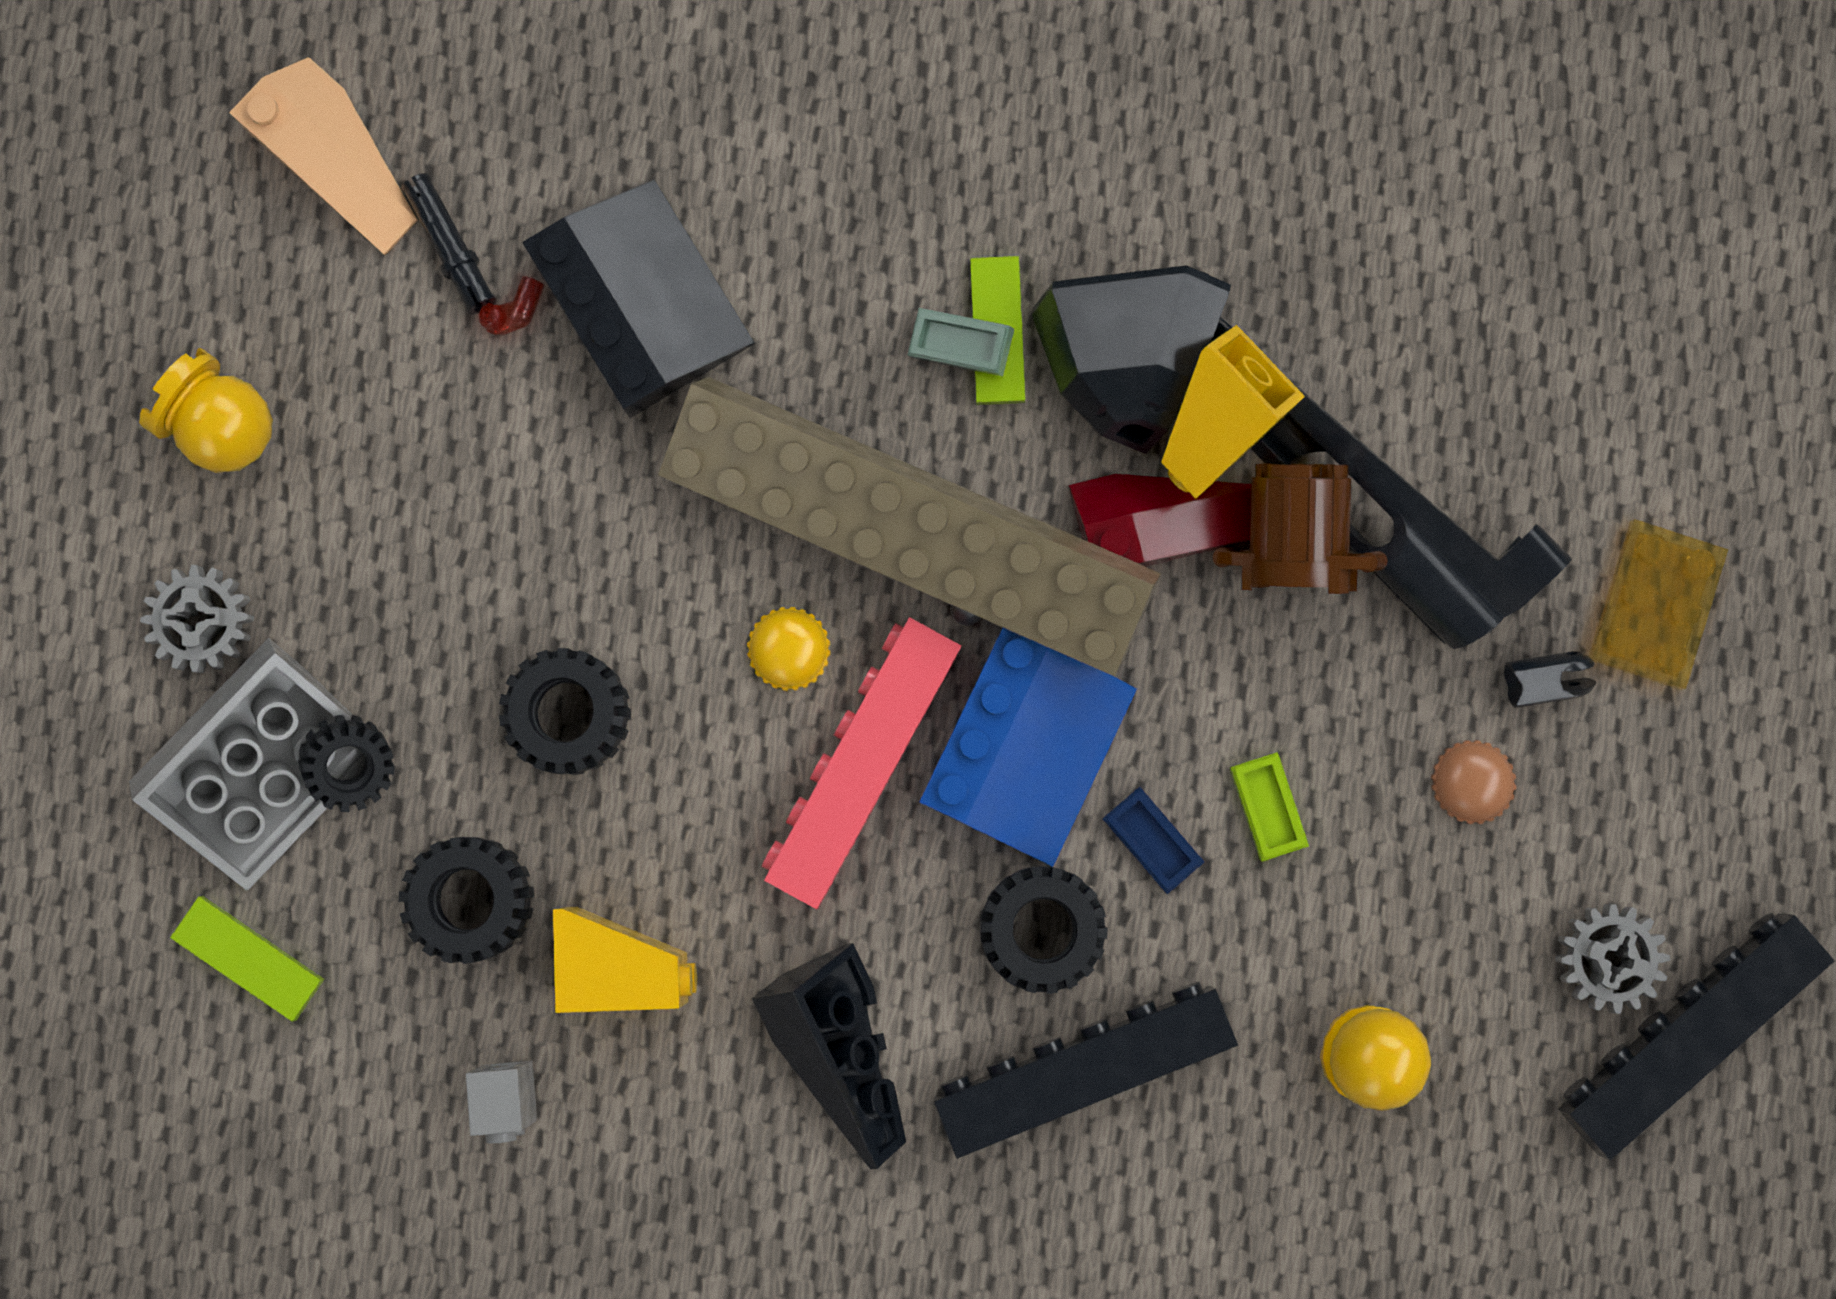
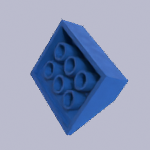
M1002 628L919 803L1053 867L1137 688L1108 673L1006 628Z

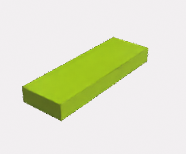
M1019 256L970 258L972 318L1009 325L1014 328L1003 377L975 371L976 405L1025 403Z
M198 896L170 937L292 1022L299 1018L325 980L204 896Z

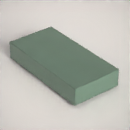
M918 308L907 355L924 361L1003 377L1014 328L1009 325Z

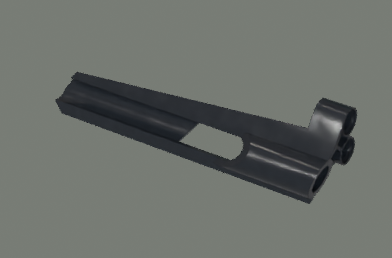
M1220 317L1212 341L1232 328L1222 317ZM1298 386L1296 387L1305 397L1251 448L1264 463L1292 465L1290 462L1299 456L1314 452H1327L1339 465H1348V474L1388 513L1394 524V535L1391 541L1383 547L1372 546L1350 524L1349 548L1353 553L1361 554L1374 551L1383 552L1387 556V565L1384 569L1373 573L1450 648L1464 647L1485 636L1504 617L1516 612L1528 603L1572 560L1537 524L1523 538L1518 536L1498 558L1494 557Z

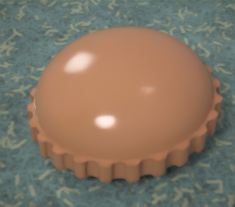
M1465 740L1462 744L1455 743L1452 748H1446L1445 754L1438 757L1439 761L1433 767L1435 772L1431 775L1433 780L1431 787L1435 791V800L1440 802V808L1446 810L1449 816H1455L1457 821H1466L1468 824H1473L1474 822L1483 824L1486 820L1491 822L1494 820V817L1501 816L1503 810L1509 808L1510 800L1514 799L1513 791L1516 790V785L1514 784L1516 775L1512 772L1513 765L1507 761L1508 757L1504 754L1502 755L1499 748H1493L1490 743L1485 742L1483 744L1479 740H1474V742Z

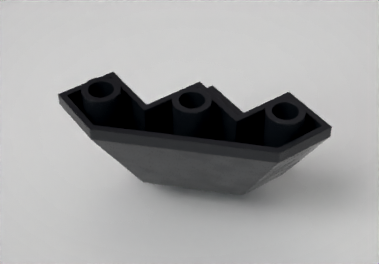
M1187 265L1053 281L1033 307L1031 316L1060 394L1101 436L1147 454L1169 430L1180 411L1200 353L1212 341L1229 296L1231 284Z

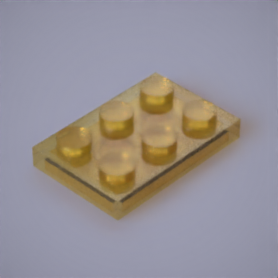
M1631 520L1589 657L1596 663L1679 690H1685L1729 549L1640 520Z

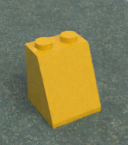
M1235 325L1201 351L1161 463L1168 469L1171 481L1182 491L1190 492L1196 499L1231 468L1305 396L1258 346Z
M579 907L553 909L555 1013L679 1009L688 1003V996H692V993L697 992L696 963H687V952Z

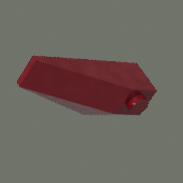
M1115 473L1068 485L1082 539L1145 567L1250 541L1251 484L1215 481L1196 499L1190 492H1184L1179 489L1169 477Z

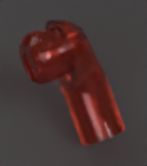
M522 276L513 301L500 305L488 303L481 308L478 316L481 326L486 328L488 333L499 336L528 326L532 321L545 285L533 278Z

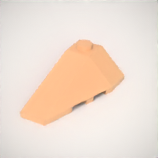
M307 57L262 77L229 112L249 134L384 255L418 221L347 92L311 58Z

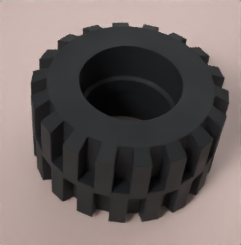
M557 648V651L553 652L544 650L536 653L537 658L532 661L524 660L518 665L521 670L517 675L511 674L505 684L510 686L506 695L501 694L499 705L504 706L503 715H499L500 726L505 727L507 735L504 738L508 745L514 747L518 752L516 755L524 762L532 764L534 768L561 775L584 774V771L595 770L604 765L603 761L608 757L613 758L619 751L617 748L619 743L627 737L629 732L626 729L627 721L631 720V709L628 708L627 699L630 698L627 689L622 686L621 679L616 672L594 656L580 650L573 651L569 648ZM561 683H573L583 687L591 696L594 708L591 724L585 733L579 738L568 742L556 741L546 735L538 719V710L542 698L551 688Z
M455 837L429 846L430 850L428 852L420 853L413 860L416 865L412 870H406L402 881L407 882L405 891H399L398 902H404L405 912L400 913L402 924H409L412 931L408 935L414 943L420 942L424 946L423 952L429 956L437 955L442 958L441 961L448 963H475L493 958L495 955L505 952L513 946L512 943L516 938H521L527 929L524 927L526 920L532 917L534 908L530 907V898L534 897V888L528 885L527 877L530 874L526 866L521 867L517 861L519 857L512 850L504 849L502 847L503 844L494 840H486L480 837ZM461 870H474L481 873L489 882L494 895L493 909L488 920L482 926L470 930L457 928L450 923L441 907V892L445 882L452 874Z
M1031 867L1018 870V872L1007 876L989 894L980 917V939L988 961L1005 981L1027 992L1051 994L1058 993V990L1070 989L1078 985L1077 982L1085 976L1088 977L1095 970L1093 969L1098 959L1101 960L1105 951L1103 945L1104 940L1107 939L1108 928L1105 927L1104 917H1106L1103 906L1100 905L1097 899L1098 896L1081 878L1059 868ZM1038 899L1052 900L1060 904L1067 911L1072 922V937L1068 946L1059 955L1049 959H1036L1028 956L1018 947L1013 935V924L1017 913L1027 903Z

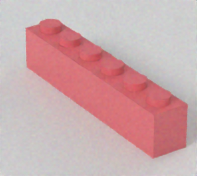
M910 617L904 627L895 623L882 647V650L888 652L889 655L880 670L874 667L870 668L858 690V693L865 696L856 714L847 710L834 734L835 737L841 739V742L832 757L825 753L822 755L810 777V780L816 782L817 785L809 800L807 801L799 797L786 820V823L791 825L793 829L784 844L775 841L761 866L769 870L764 881L816 910L819 909L958 656L962 645Z

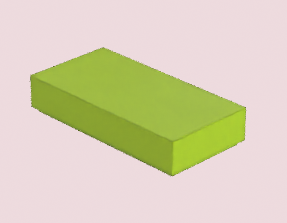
M1278 752L1229 767L1260 862L1309 847Z

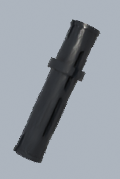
M422 173L411 177L416 186L412 187L410 181L407 180L402 184L401 190L406 194L443 263L440 269L444 277L453 281L470 315L485 311L486 309L482 303L486 302L487 306L491 307L496 303L497 299L491 293L477 267L480 262L475 251L468 250L432 184L430 175Z

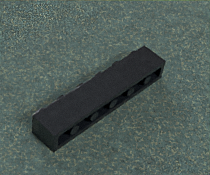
M1769 913L1760 918L1749 929V933L1753 937L1739 949L1736 946H1731L1720 953L1712 962L1715 970L1702 982L1696 978L1684 985L1675 995L1678 1001L1675 1006L1665 1014L1658 1011L1649 1016L1638 1027L1641 1036L1628 1047L1621 1044L1613 1048L1601 1060L1600 1063L1604 1068L1590 1081L1587 1077H1583L1565 1091L1563 1097L1567 1101L1558 1110L1597 1155L1611 1161L1835 962L1832 956L1795 915L1777 914L1775 916L1773 913Z
M1200 982L1191 983L1172 992L1174 1001L1156 1007L1154 1001L1150 1000L1129 1008L1125 1011L1128 1017L1127 1020L1112 1026L1109 1025L1107 1019L1096 1021L1079 1029L1082 1038L1063 1045L1061 1038L1058 1037L1033 1048L1035 1056L1025 1061L1016 1063L1015 1057L1010 1056L988 1065L986 1068L989 1075L970 1082L968 1075H963L941 1084L942 1094L934 1097V1103L956 1159L1238 1046L1216 989L1211 986L1202 989Z

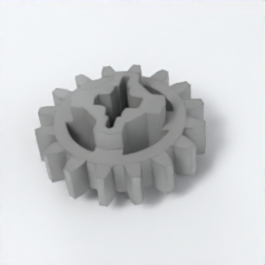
M191 565L189 577L183 571L176 568L171 570L173 582L168 584L157 580L154 584L160 595L157 599L145 597L143 601L153 608L152 615L140 617L141 623L153 626V631L144 637L145 642L161 644L155 656L165 661L173 656L172 668L183 671L190 662L192 672L204 673L207 661L212 668L219 670L224 668L222 656L226 654L238 658L241 654L235 647L236 641H250L251 639L249 634L242 631V625L253 622L254 616L243 613L241 609L251 601L250 597L244 594L234 595L240 583L233 578H228L222 582L223 571L213 567L208 571L206 577L203 567L198 565ZM209 588L221 596L226 608H219L212 602V593L209 592ZM181 594V599L170 609L174 600ZM198 611L215 617L198 622L196 626L179 621L198 615ZM222 629H226L221 639L212 646V640ZM169 630H175L182 636V645L186 646V650L176 644Z
M1604 904L1602 916L1596 908L1584 909L1587 921L1584 923L1578 919H1571L1568 923L1575 933L1572 937L1559 936L1558 939L1561 944L1568 947L1567 954L1555 957L1556 962L1567 964L1569 971L1559 977L1561 982L1577 984L1571 994L1574 999L1582 1000L1590 995L1588 1008L1600 1011L1606 1002L1610 1013L1621 1014L1624 1002L1630 1009H1640L1639 995L1654 999L1657 993L1651 986L1653 980H1667L1668 976L1658 970V963L1670 961V955L1658 953L1656 947L1666 940L1665 936L1648 932L1654 923L1651 918L1643 917L1635 921L1637 909L1633 907H1624L1619 915L1616 904ZM1612 925L1611 928H1608L1605 937L1596 941L1588 939L1592 933L1601 927ZM1636 939L1641 946L1643 959H1641L1635 946ZM1607 951H1615V955L1621 958L1619 966H1612V963L1605 959ZM1582 957L1586 959L1591 969L1590 979H1588L1584 972ZM1632 976L1637 978L1627 988L1614 992V989H1619L1621 981Z

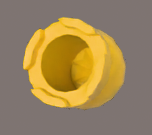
M197 349L195 359L185 353L166 370L154 385L153 390L160 394L154 404L152 411L142 408L139 424L158 439L168 438L173 434L176 446L196 466L214 473L240 471L260 458L271 439L273 419L267 402L251 384L235 376H218L220 371L219 361L204 349Z
M1372 1005L1348 1009L1332 1021L1331 1027L1323 1040L1320 1059L1324 1075L1336 1092L1363 1108L1379 1111L1403 1107L1419 1095L1429 1078L1431 1055L1427 1039L1415 1022L1399 1012Z

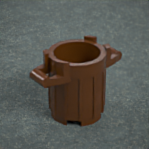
M1255 464V477H1251L1250 550H1241L1238 547L1232 546L1219 548L1213 553V562L1218 567L1241 566V590L1252 591V588L1276 586L1328 587V594H1347L1349 591L1357 592L1358 570L1366 573L1380 571L1386 567L1388 560L1387 556L1381 551L1364 554L1349 553L1351 478H1348V465Z

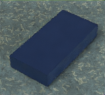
M1141 787L1134 790L1102 818L1105 824L1165 894L1170 893L1204 863V860Z

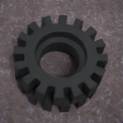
M344 715L334 716V723L328 724L326 719L318 723L320 730L315 733L310 729L305 735L308 742L306 745H300L299 754L301 760H298L299 770L306 788H308L310 795L316 802L320 799L323 806L330 810L333 809L334 805H337L340 812H350L349 805L356 804L359 811L367 808L364 801L369 798L374 803L382 798L379 793L381 788L389 789L391 785L389 774L394 775L395 770L392 762L394 757L382 732H379L376 726L369 720L365 724L359 716L352 715L351 720H345ZM347 746L358 748L365 754V766L359 775L349 780H340L329 774L327 762L334 751Z

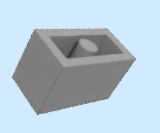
M533 1060L486 1064L466 1073L470 1136L485 1135L486 1143L515 1141L518 1135L525 1134V1129L537 1121Z

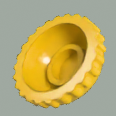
M781 607L778 611L771 610L767 616L763 615L761 621L754 624L755 628L749 634L750 641L747 642V647L749 648L747 656L751 659L750 666L756 670L755 674L758 677H762L765 684H771L774 689L782 688L783 691H788V689L797 691L800 687L807 688L811 682L815 683L817 677L824 674L823 669L825 666H828L829 662L827 659L831 655L829 650L831 643L827 639L828 633L822 628L821 621H816L815 616L807 614L804 609L796 610L795 607H790V609Z

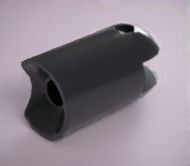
M1578 651L1506 662L1504 677L1508 685V699L1514 708L1583 697L1592 691L1596 681L1590 678L1561 681L1562 672L1586 670L1593 667L1595 663L1588 655Z

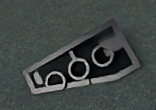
M849 943L783 973L755 995L752 1000L774 1045L871 1170L878 1169L906 1143V1137L894 1082L889 1079H882L880 1073L879 1051L886 1050L887 1047L884 1033L872 1035L867 1005L877 1004L874 986L854 944Z

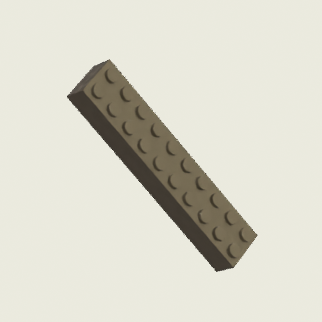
M711 377L691 383L658 474L665 479L1114 677L1126 657L1161 576V573Z

